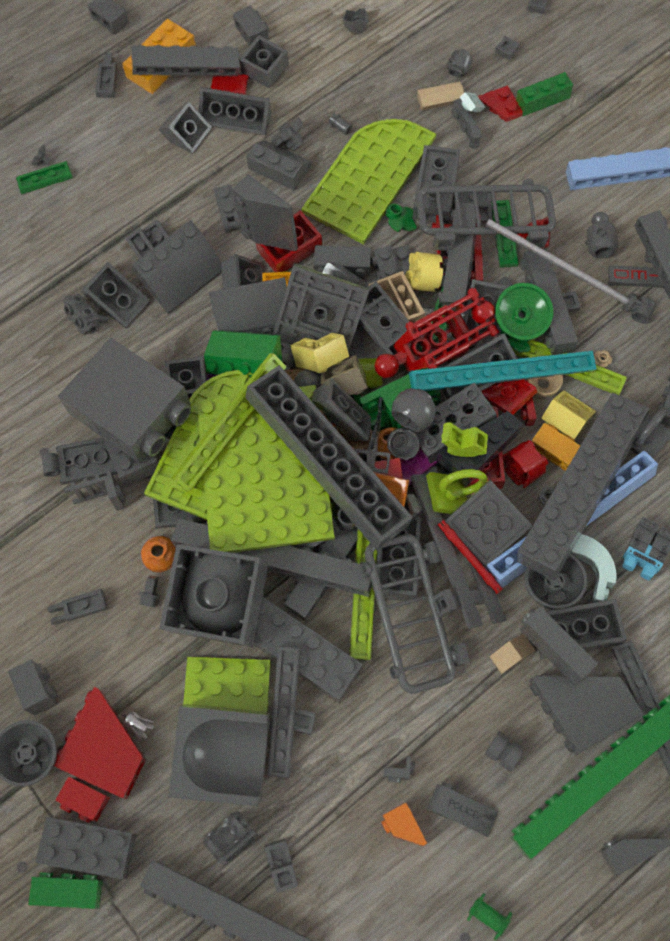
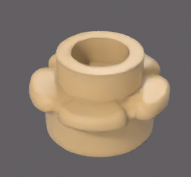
M605 350L595 352V364L603 368L611 364L612 357L609 356V352Z

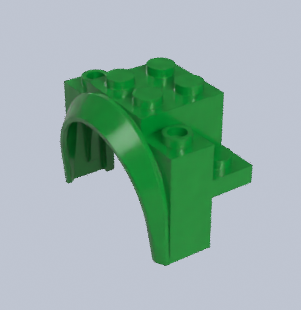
M409 374L363 397L360 394L350 395L371 416L370 428L372 431L376 424L380 397L383 398V409L385 410H382L380 431L389 427L405 428L394 419L391 408L396 396L400 392L411 388ZM439 389L426 391L432 397L435 406L441 402V391Z

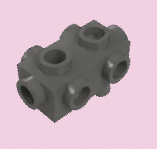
M80 293L68 295L64 298L65 314L70 321L75 323L79 333L83 335L92 334L97 331L99 322H108V315H97Z

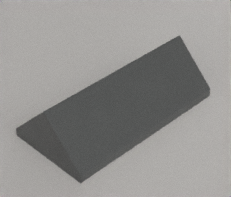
M200 87L198 112L210 126L266 135L272 115L270 98Z

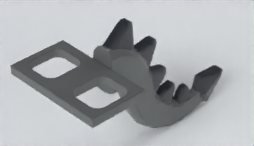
M380 397L376 424L371 435L368 450L354 448V451L367 454L366 464L373 472L388 474L391 453L378 452L383 398ZM377 455L387 457L386 469L375 468V458Z

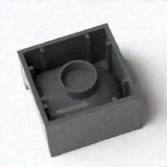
M177 544L159 629L174 634L253 648L269 565L258 557Z
M193 704L179 706L169 797L258 806L262 800L271 712Z

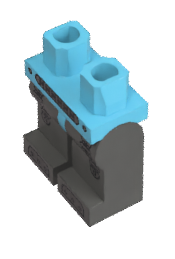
M642 517L622 557L624 558L622 567L628 571H633L636 565L642 567L643 570L640 576L649 581L662 568L670 551V530L662 526L656 533L659 524ZM656 533V535H655V537H654V539H653V541H652V543H651V545H650V542H651V540H652L654 534Z

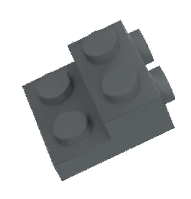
M409 245L394 249L391 246L373 250L371 262L372 266L377 268L376 278L383 279L401 271L406 274L410 266L409 256L411 251Z

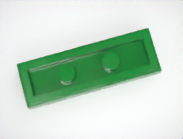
M67 161L16 177L21 194L73 179Z

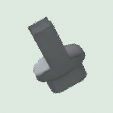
M150 575L147 578L145 591L138 594L141 595L139 605L155 607L156 600L160 599L159 594L156 593L159 577Z

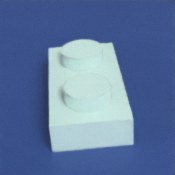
M465 92L460 96L463 101L461 104L467 111L481 112L485 108L475 93Z

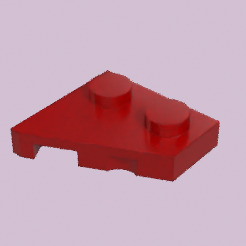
M508 85L478 96L480 101L489 107V111L497 114L505 122L517 119L523 115V111Z

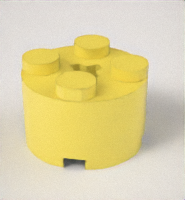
M423 252L410 254L409 271H406L405 276L413 290L436 292L435 288L438 289L440 287L443 277V268H440L439 263L443 262L441 255Z

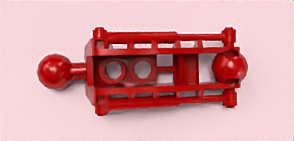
M471 288L465 297L448 306L445 305L415 322L410 321L406 323L405 328L407 331L394 344L397 354L385 353L378 356L374 364L375 372L382 378H391L396 375L401 364H404L407 371L438 368L437 366L467 350L471 345L486 336L494 337L498 335L499 330L493 324L496 321L494 318V305L486 301L484 297L479 298L476 288ZM469 299L473 300V303L467 306L462 304ZM472 308V319L481 325L469 331L461 313ZM446 323L448 330L440 329L439 325ZM487 326V331L479 335V330ZM451 333L454 340L448 343L446 341L447 334ZM433 334L438 337V343L433 341ZM417 343L422 346V352L417 350Z

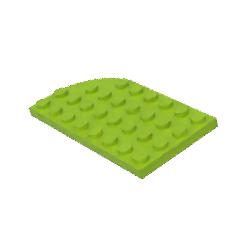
M401 119L380 120L364 126L348 141L301 208L303 214L364 245L384 216L388 206L392 204L421 161L424 145L431 146L436 139V133L416 123Z
M239 370L219 374L203 383L190 398L191 413L181 426H176L144 492L145 496L207 520L204 475H201L189 492L185 491L171 477L200 442L197 401L236 396L250 379L249 375H253L251 372L243 375Z

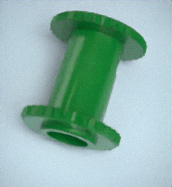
M482 893L468 912L467 921H470L472 916H474L496 932L493 939L497 940L509 925L512 912L510 911L507 916L502 915L483 901L486 894Z

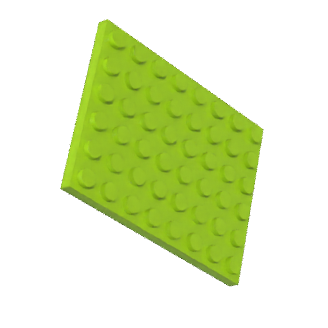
M316 386L299 387L312 402L313 391L316 390ZM236 396L197 401L200 441ZM254 408L203 473L210 549L236 553L335 539L329 494Z

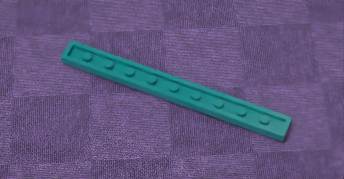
M593 351L416 370L409 372L411 388L430 391L470 386L473 383L481 385L591 372L596 370Z

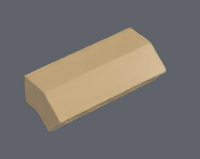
M460 82L418 90V101L421 111L454 104V100L459 99L464 94L463 87Z

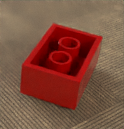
M301 210L293 214L298 245L296 251L256 243L258 253L274 272L287 271L293 267L294 263L298 264L315 253V245L323 246L322 235Z

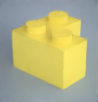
M330 333L318 340L304 338L290 345L296 367L315 371L316 373L326 372L327 368L338 365L342 360L349 357L344 335Z

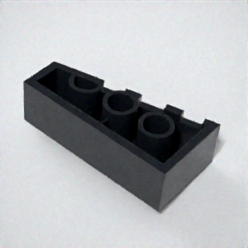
M507 411L478 428L488 435L487 454L474 457H460L448 453L447 446L438 451L437 461L450 473L466 469L483 471L520 434L523 423ZM462 478L458 480L463 485L467 486L474 478Z

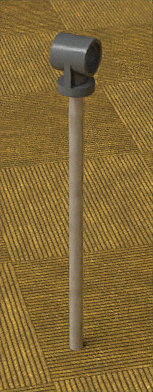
M490 219L485 226L624 303L622 310L626 312L631 310V317L636 322L642 324L649 322L656 307V303L652 299L647 297L636 299L637 296L634 293L627 297Z

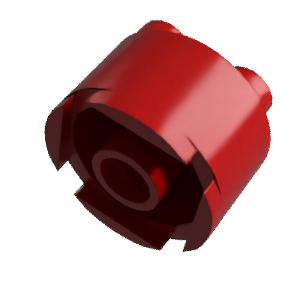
M530 440L519 443L503 454V463L505 462L507 466L504 469L506 474L516 485L522 484V488L528 487L546 473L548 461L545 456L539 454L535 449L534 443Z

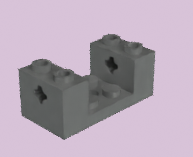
M377 281L367 287L370 289L358 324L360 323L381 348L378 356L385 353L395 355L397 351L394 344L407 331L405 326L409 321ZM380 319H387L390 325L387 327L382 326ZM418 343L416 344L417 350H419V348H420V346H421V345L418 344Z

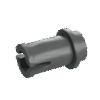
M333 114L329 119L331 127H336L345 135L350 132L352 125L343 120L339 114Z

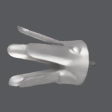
M134 711L128 716L123 715L126 718L123 725L131 729L140 740L147 738L143 731L147 728H154L149 723L154 721L143 718Z

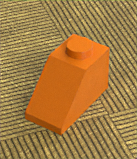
M407 803L383 815L384 820L381 821V824L387 834L391 832L393 837L420 846L427 844Z

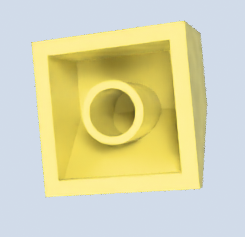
M563 390L552 400L541 418L545 420L547 425H553L563 435L570 436L575 440L596 411Z

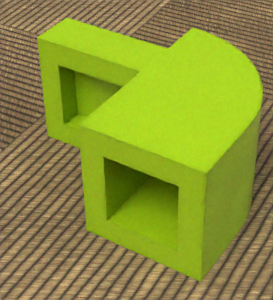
M451 422L443 424L442 443L448 446V453L460 457H474L487 454L488 435L477 427L461 430Z

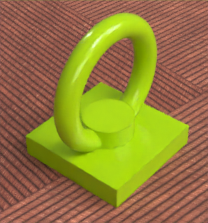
M475 469L460 470L449 475L430 472L426 475L433 511L445 514H452L467 500V495L475 493L487 483L486 474ZM477 478L479 481L464 488V485L458 479Z

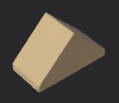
M523 634L507 642L493 653L490 658L500 673L503 674L535 653L536 650Z

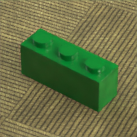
M566 72L519 89L516 100L523 111L522 116L524 117L570 99L573 84Z
M39 872V877H32L28 905L100 909L103 881L96 880V875H83V879H74L75 874H61V878H52L53 873Z

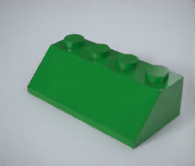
M213 330L204 353L206 373L219 375L239 370L243 375L249 372L254 374L270 353L275 354L282 361L280 335Z

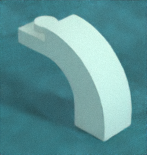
M581 534L570 554L578 560L587 563L592 568L596 578L592 603L607 600L609 588L616 584L615 564L610 553L602 544L589 536Z

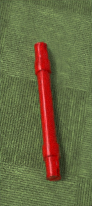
M444 519L440 521L437 526L482 576L485 583L496 594L499 593L498 589L502 591L503 588L495 580L496 578L486 570L457 536L458 534L453 528L451 529Z

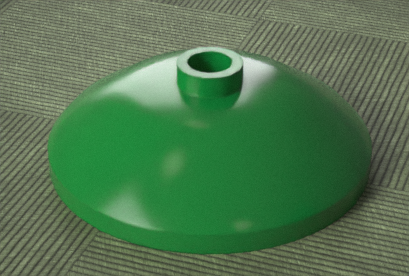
M517 283L505 289L499 296L495 306V317L501 330L509 337L522 341L532 340L541 336L549 328L553 319V305L547 293L540 287L530 283ZM519 312H523L525 317L521 318Z

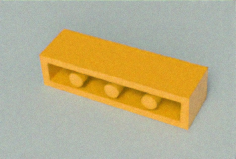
M546 423L542 425L532 439L535 449L539 454L545 456L547 460L566 471L580 448V445L572 437L561 434L556 427Z

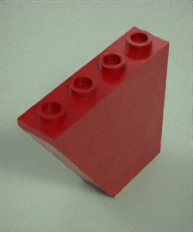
M94 687L92 691L90 690L85 697L86 704L83 710H79L73 729L69 730L66 734V743L63 749L57 752L54 766L127 800L146 762V758L103 692Z

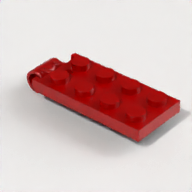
M467 349V350L463 351L462 353H460V354L456 355L455 357L449 359L448 362L451 361V360H453L454 358H456V357L462 355L463 353H465V352H467V351H469V350ZM523 379L498 382L481 392L491 405L498 407L503 413L509 411L514 415L537 393V387Z

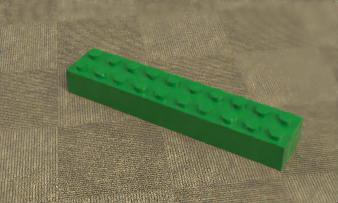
M670 695L658 703L660 705L659 709L655 707L642 717L645 720L643 723L639 721L626 731L628 736L624 737L622 735L610 745L612 749L609 752L605 750L593 760L596 763L593 766L589 764L577 773L580 777L576 781L570 779L561 787L563 790L561 794L555 793L545 801L546 807L542 810L539 807L528 815L530 820L526 824L520 822L511 830L513 835L510 838L527 859H532L670 739Z

